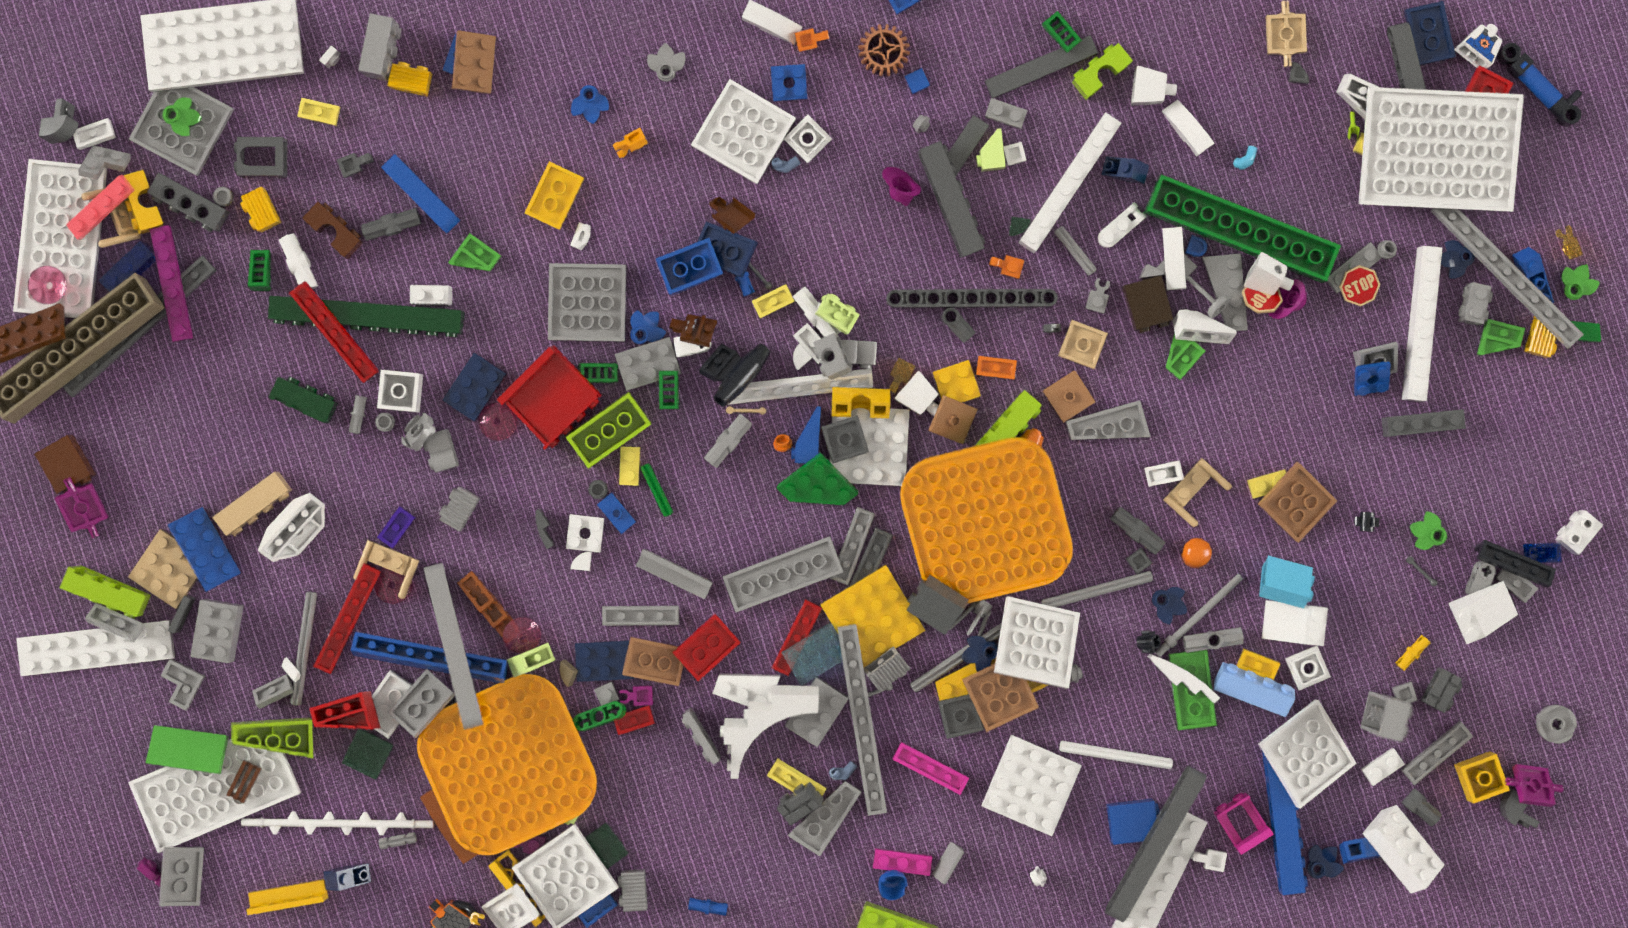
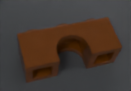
M317 201L302 219L318 233H321L328 226H333L337 234L330 245L344 258L349 259L363 244L360 240L361 235L355 229L350 230L347 228V222L341 216L336 217L332 214L333 209L326 202L322 204Z

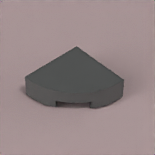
M1292 62L1288 82L1309 84L1308 74L1303 67L1296 62Z
M1061 324L1042 325V333L1062 331Z

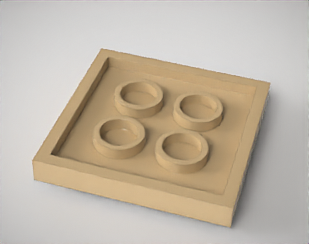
M163 529L158 531L128 576V578L175 609H178L183 597L189 593L198 579L174 537Z

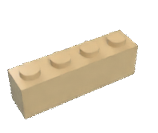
M273 472L212 518L226 536H236L243 531L242 527L247 523L251 525L259 519L257 517L262 512L266 514L274 508L273 504L278 500L282 502L290 496L288 493L292 489L279 472Z

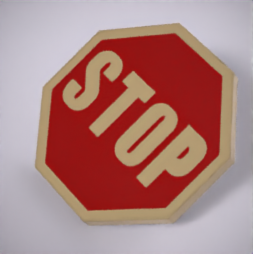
M1358 265L1345 271L1339 288L1345 301L1362 306L1375 299L1380 282L1374 270Z
M1246 287L1242 290L1245 306L1257 313L1275 312L1283 302L1279 288L1274 295Z

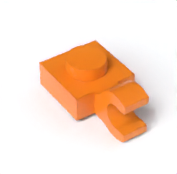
M810 28L795 32L799 52L817 48V41L829 39L828 30L814 33V29Z
M1005 255L1004 260L992 257L989 262L990 266L1001 268L1000 274L1016 279L1020 278L1024 260Z

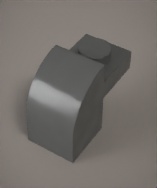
M63 98L56 99L54 117L41 119L39 137L50 144L62 143L70 139L76 132L79 124L73 119L75 106Z
M1509 788L1510 791L1505 792L1500 801V811L1504 819L1515 826L1519 823L1528 829L1530 826L1537 828L1540 821L1523 813L1527 804L1519 803L1517 791Z

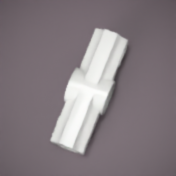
M293 233L279 239L287 257L286 263L288 268L295 275L298 285L306 281L312 289L318 287L310 268L309 258L302 251L297 236Z
M806 287L793 296L794 300L805 312L804 315L814 327H817L823 337L833 333L838 335L841 332L815 314L821 303L816 301Z

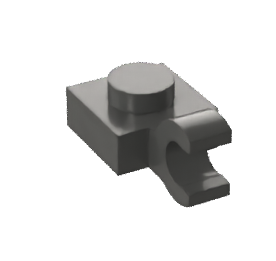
M352 153L337 159L343 178H348L362 172L361 166L370 164L374 160L369 153L357 157L356 153Z

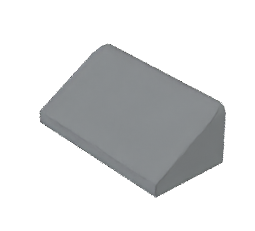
M950 842L933 870L932 875L945 885L964 854L963 848Z

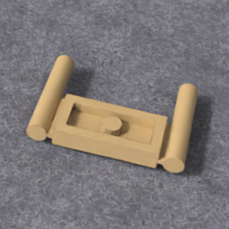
M105 188L83 193L81 198L84 201L94 199ZM124 201L110 213L119 236L100 240L98 245L104 248L141 238L138 230H134L131 219H133L131 212H127Z
M1203 458L1184 476V479L1163 499L1192 527H1196L1198 521L1183 507L1210 477L1217 481L1225 490H1230L1232 487Z
M367 540L353 576L354 580H356L363 563L372 562L405 576L398 593V597L404 599L419 560Z

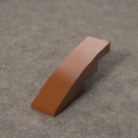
M473 571L457 582L477 610L483 614L507 644L523 633L505 608Z
M433 789L420 796L430 816L462 864L477 856L478 854L463 848L454 838Z

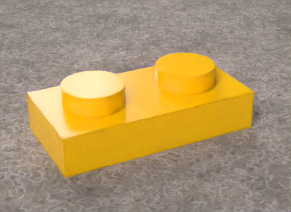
M1243 648L1236 666L1246 671H1253L1261 677H1268L1274 680L1280 662Z

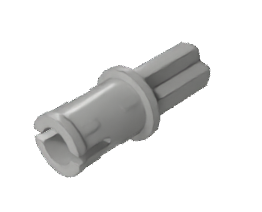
M355 395L353 411L350 412L352 414L349 426L350 433L359 434L361 431L363 416L365 417L364 410L367 397Z

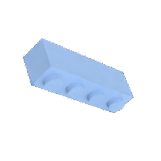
M1223 662L1214 679V690L1284 717L1287 716L1295 701V689L1287 684L1282 685L1268 677H1261L1253 671L1240 669L1231 663Z

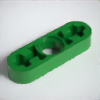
M613 701L576 715L573 722L577 731L585 732L623 718L626 714V707L622 702ZM616 707H619V708H620V710L617 711V714H616V713H610V714L608 713V711H613V710H615ZM598 711H601L604 715L603 720L600 722L595 719ZM582 719H583V720H588V719H590V721H591V722H586V723H584L583 726H580V725H579V723L582 722Z

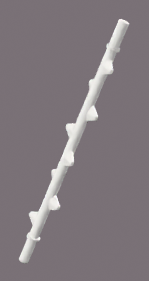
M292 811L287 819L242 818L241 826H260L261 828L269 826L273 834H277L281 827H304L308 835H311L316 827H341L345 835H349L353 827L376 828L379 835H384L388 828H434V820H407L403 812H400L395 820H371L367 812H363L359 820L335 819L332 812H327L323 819H299L296 812Z

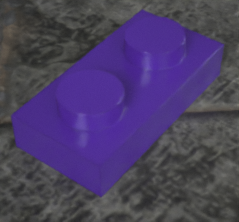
M399 506L377 538L394 549L416 517Z

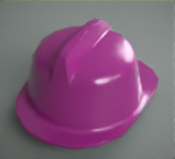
M887 167L883 170L882 177L889 185V194L893 200L908 206L914 196L920 194L921 187L905 171L896 167Z
M1292 279L1294 282L1290 291L1280 288L1283 302L1275 312L1268 313V315L1273 319H1282L1292 312L1301 310L1307 300V293L1303 282L1298 279Z

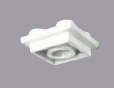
M807 115L784 140L809 163L832 138ZM811 134L813 141L809 144L804 143L802 140L803 135Z
M570 514L566 549L601 552L604 518ZM583 528H588L591 532L588 539H584L580 535V531Z
M1317 645L1285 658L1299 691L1331 677ZM1311 663L1313 665L1311 673H1305V664Z

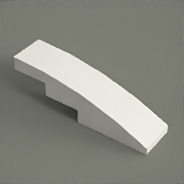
M1152 654L1147 656L1174 685L1177 686L1182 681L1195 695L1201 690L1213 703L1220 699L1206 684L1186 670Z

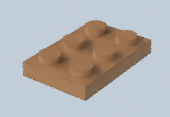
M457 31L452 89L491 94L496 36Z
M630 637L622 675L679 686L683 664L672 653L678 646Z

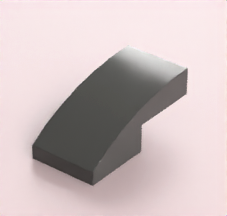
M538 509L535 511L538 532L546 549H550L555 543L545 528L550 526L551 523L542 509Z

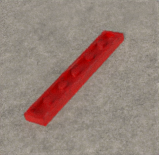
M306 281L289 292L362 383L379 372L373 362Z
M363 563L313 667L329 674L332 673L381 570Z

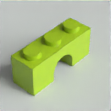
M1119 43L1115 46L1112 44L1103 51L1105 54L1101 58L1096 56L1088 63L1090 66L1085 71L1080 69L1073 75L1075 79L1072 81V84L1085 100L1103 86L1097 75L1100 69H1109L1117 76L1133 62Z

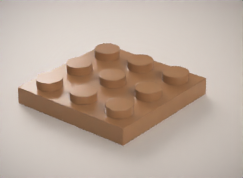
M1296 462L1262 498L1258 505L1295 542L1299 543L1337 500L1300 463Z
M995 664L962 679L986 732L1039 708L1027 680L994 673Z

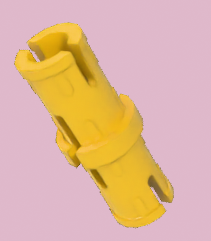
M1421 635L1411 647L1408 646L1406 648V652L1395 664L1405 671L1415 659H1419L1422 651L1431 644L1430 641Z

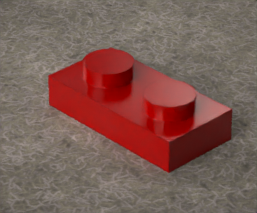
M650 705L626 712L625 716L614 721L618 735L655 724Z

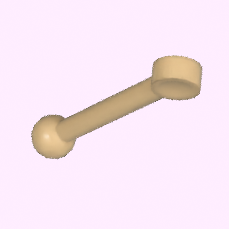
M727 407L726 412L728 414L742 412L764 415L766 409L764 407L760 409H734L733 407Z

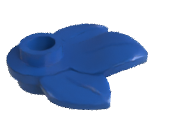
M592 85L584 86L580 90V96L576 97L571 105L573 116L583 114L591 124L598 120L600 111L609 110L607 98L599 94L598 90ZM588 92L593 93V96L590 99L586 98V94Z
M638 310L633 313L630 319L632 326L630 337L634 343L654 342L664 337L666 331L657 327L659 322V313L657 311L648 312L644 316ZM638 331L643 332V335L640 338L636 336V333Z

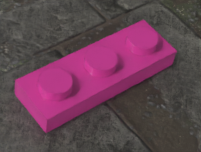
M875 848L873 869L897 870L904 873L930 876L931 855Z

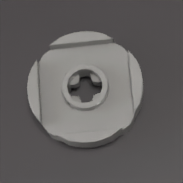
M422 413V416L416 415L405 427L404 431L407 433L405 437L402 436L401 441L407 448L419 451L426 439L434 434L436 428L433 426V418L426 413Z
M1554 704L1543 708L1537 714L1536 728L1540 736L1546 741L1560 744L1570 740L1574 735L1573 732L1577 726V721L1573 712L1568 708ZM1555 719L1561 721L1558 729L1552 727L1553 720Z

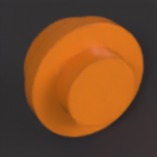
M781 434L775 438L773 445L776 451L785 452L792 448L793 443L788 435Z

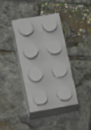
M1369 691L1360 728L1379 737L1402 742L1408 732L1407 720L1412 715L1411 703L1393 696Z

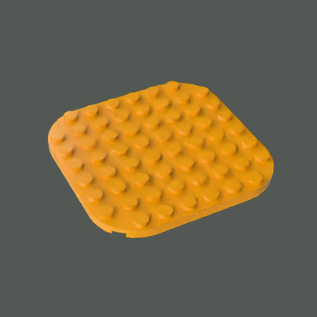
M1017 437L1006 438L929 457L916 463L905 475L901 486V504L921 577L923 580H926L929 575L933 576L969 599L967 604L1049 584L1057 580L1070 564L1073 552L1072 540L1053 465L1048 454L1035 442Z
M522 674L505 680L504 683L500 682L476 693L483 725L464 730L458 704L455 703L442 709L418 737L417 752L420 762L456 841L463 848L473 853L494 855L510 849L578 817L590 806L595 797L597 789L596 771L564 699L554 684L537 675Z

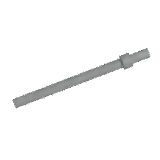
M1237 574L1172 636L1169 635L1164 640L1165 642L1155 651V654L1160 658L1170 647L1173 648L1178 644L1177 641L1238 585L1243 578Z

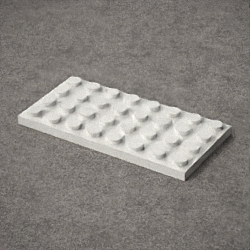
M267 0L141 15L148 89L150 92L304 74L296 0Z
M29 159L13 312L33 314L60 303L64 306L65 317L77 318L93 305L99 255L98 242L100 241L102 221L82 240H77L66 224L93 200H82L81 195L83 193L105 188L107 168H104L99 179L95 180L79 176L78 169L81 164Z
M231 739L227 743L221 774L163 767L128 782L158 853L163 851V847H174L301 793L285 753L234 745ZM246 760L262 768L246 802L243 804L226 794L242 762ZM246 766V768H245V770H244V772H243V774H242V776H241V778H240V780H239V782H238V784H237V786H236V788H235V790H234V793H236V791H237V789H238V787H239V785H240V783H241V781H242V779H243V777H244V775H245V773H246V771H247V769H248V766ZM252 769L240 796L243 797L256 770Z

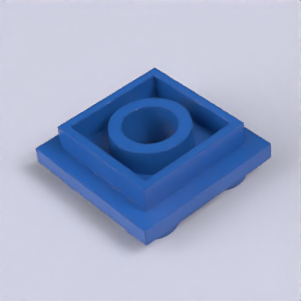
M805 64L771 66L773 102L808 99ZM786 79L794 80L795 84L792 88L784 86L783 83Z
M1378 362L1355 367L1354 395L1364 396L1369 393H1382L1389 390L1390 362Z

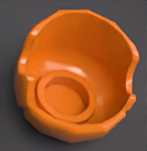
M1193 538L1184 545L1181 557L1190 568H1201L1209 562L1212 550L1209 543L1204 539Z

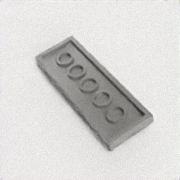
M829 536L723 576V580L735 612H739L838 575L844 571L832 539Z

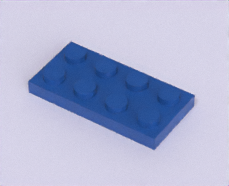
M203 507L167 525L205 592L241 574Z

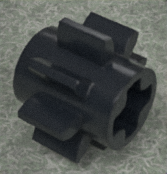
M1360 512V517H1355V526H1359V531L1374 532V527H1379V518H1375L1374 512Z
M1141 631L1142 636H1138L1136 640L1138 649L1142 650V653L1154 654L1155 649L1160 647V637L1155 634V631Z

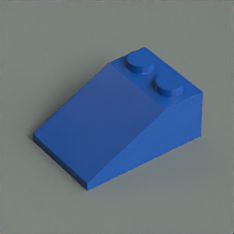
M710 238L656 258L670 296L689 290L723 274Z

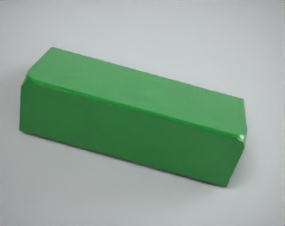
M1571 321L1584 334L1577 341L1601 342L1600 324Z

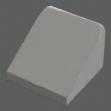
M1147 264L1144 266L1139 279L1162 276L1164 271Z

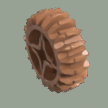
M879 24L878 31L871 27L872 34L866 31L864 35L867 39H860V42L865 45L858 46V49L863 51L858 54L859 57H865L861 60V64L868 63L866 70L873 67V75L879 70V76L881 77L883 76V71H886V75L890 76L891 69L896 74L898 72L896 66L903 69L904 66L901 62L907 63L908 59L904 56L910 55V51L904 50L910 47L909 43H904L907 37L900 38L902 31L900 30L896 34L895 26L892 27V30H888V24L885 25L883 30L881 24ZM884 36L891 37L898 45L889 44ZM879 37V45L872 50H868L871 41ZM882 42L883 46L886 47V49H889L887 50L886 59L885 55L882 54V52H879L882 47ZM900 50L899 57L890 64L889 56L895 53V51ZM870 56L880 57L884 65L874 62Z

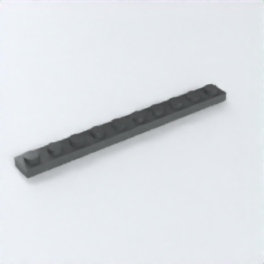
M203 255L181 274L185 298L217 271ZM161 291L157 296L165 307L163 293ZM166 308L65 384L63 388L71 397H75L161 321L167 315Z

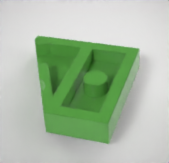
M469 233L448 263L454 266L491 272L502 256Z
M1487 319L1484 324L1477 355L1480 356L1521 347L1525 328Z
M1174 333L1165 368L1177 379L1181 380L1206 351L1195 341L1177 340Z

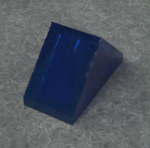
M1561 543L1523 544L1524 556L1540 563L1562 562Z

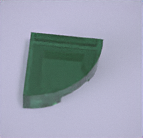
M1011 217L1009 236L1023 233L1028 228L1031 219Z

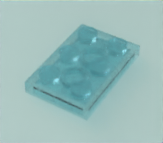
M828 623L781 652L801 686L843 661L839 636L831 623Z

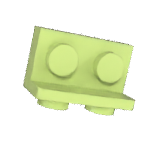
M834 294L822 296V303L815 314L844 334H849L860 314L855 312L854 307L840 302V298Z

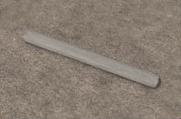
M1150 571L1043 599L1041 604L1059 607L1153 581V576Z
M306 592L295 666L301 676L298 681H293L294 693L291 694L290 701L292 705L302 704L317 593Z
M1002 623L982 635V637L986 641L998 639ZM967 645L911 682L910 686L913 691H920L962 663V654L970 646Z

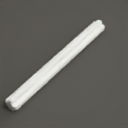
M1061 741L1059 746L1061 752L1172 769L1173 766L1171 758Z

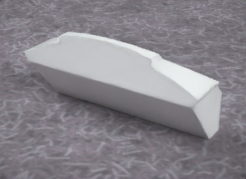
M579 222L570 246L582 250L590 238L591 226Z
M286 657L281 667L296 682L300 679L301 674Z

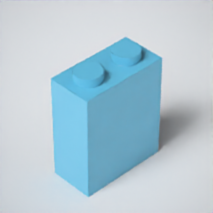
M1268 555L1262 566L1259 597L1304 609L1307 602H1311L1313 597V591H1311L1315 576H1312L1313 568Z

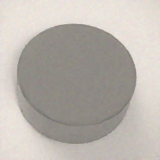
M219 187L214 191L213 200L217 205L226 207L233 202L234 196L230 189Z

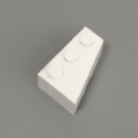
M1344 74L1336 93L1365 119L1368 87L1378 86L1352 74Z
M720 673L712 694L748 706V702H768V692H772V685L778 684L780 675Z

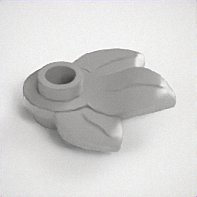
M664 43L657 55L648 54L647 63L650 69L657 73L661 81L668 82L675 77L677 71L683 68L686 57L684 52L674 55L671 47ZM668 69L670 73L663 75V70Z

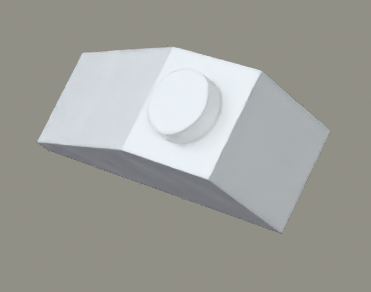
M1179 310L1174 320H1172L1177 340L1229 344L1237 334L1236 330L1198 311Z

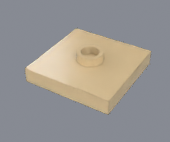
M1071 320L1058 356L1095 369L1108 333Z

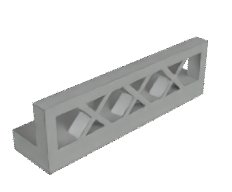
M645 548L642 550L636 564L637 567L703 599L706 598L713 584V581Z

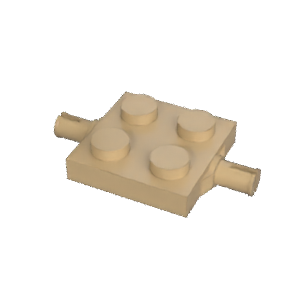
M1281 1L1282 13L1266 16L1267 55L1278 54L1284 56V67H1292L1291 55L1307 52L1306 15L1289 12V1Z

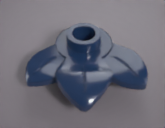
M1455 240L1445 242L1447 251L1442 253L1441 265L1450 268L1448 273L1449 279H1455L1465 274L1467 266L1474 262L1475 256L1467 247H1463L1460 242ZM1464 253L1468 254V260L1463 258Z
M1171 587L1166 591L1157 590L1152 595V603L1157 608V616L1165 624H1171L1173 615L1187 613L1186 605L1181 600L1185 594L1183 589ZM1159 596L1164 597V601L1162 603L1158 602Z
M970 636L967 638L970 647L963 652L961 659L967 663H975L976 671L978 672L991 665V661L997 657L998 646L993 641H986L982 636ZM991 647L992 651L987 653L986 649Z
M1315 844L1309 850L1308 857L1310 863L1307 870L1311 877L1315 879H1320L1324 876L1333 878L1343 871L1344 867L1335 862L1337 847L1329 846L1321 849ZM1316 865L1320 866V870L1318 872L1314 871V867Z

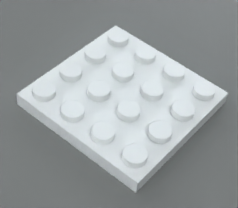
M729 79L691 146L753 183L758 184L796 117Z
M864 408L852 410L851 417L857 415L859 417L869 452L833 463L832 465L850 483L902 486L907 465L909 410L890 409L889 419L870 418V412ZM832 416V423L848 419L851 417Z
M1006 597L994 673L1060 688H1069L1080 613Z
M1319 700L1312 701L1259 743L1260 748L1297 808H1302L1357 764Z
M1011 735L981 806L1052 836L1082 765Z
M576 824L512 867V870L553 928H561L619 888Z

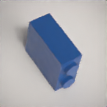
M1151 798L1106 804L1111 843L1117 845L1144 841L1157 818L1156 815H1159L1158 803H1155Z

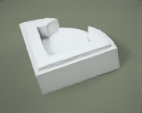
M800 343L795 348L793 354V362L797 370L812 359Z
M584 552L578 555L572 562L571 569L590 571L592 552Z

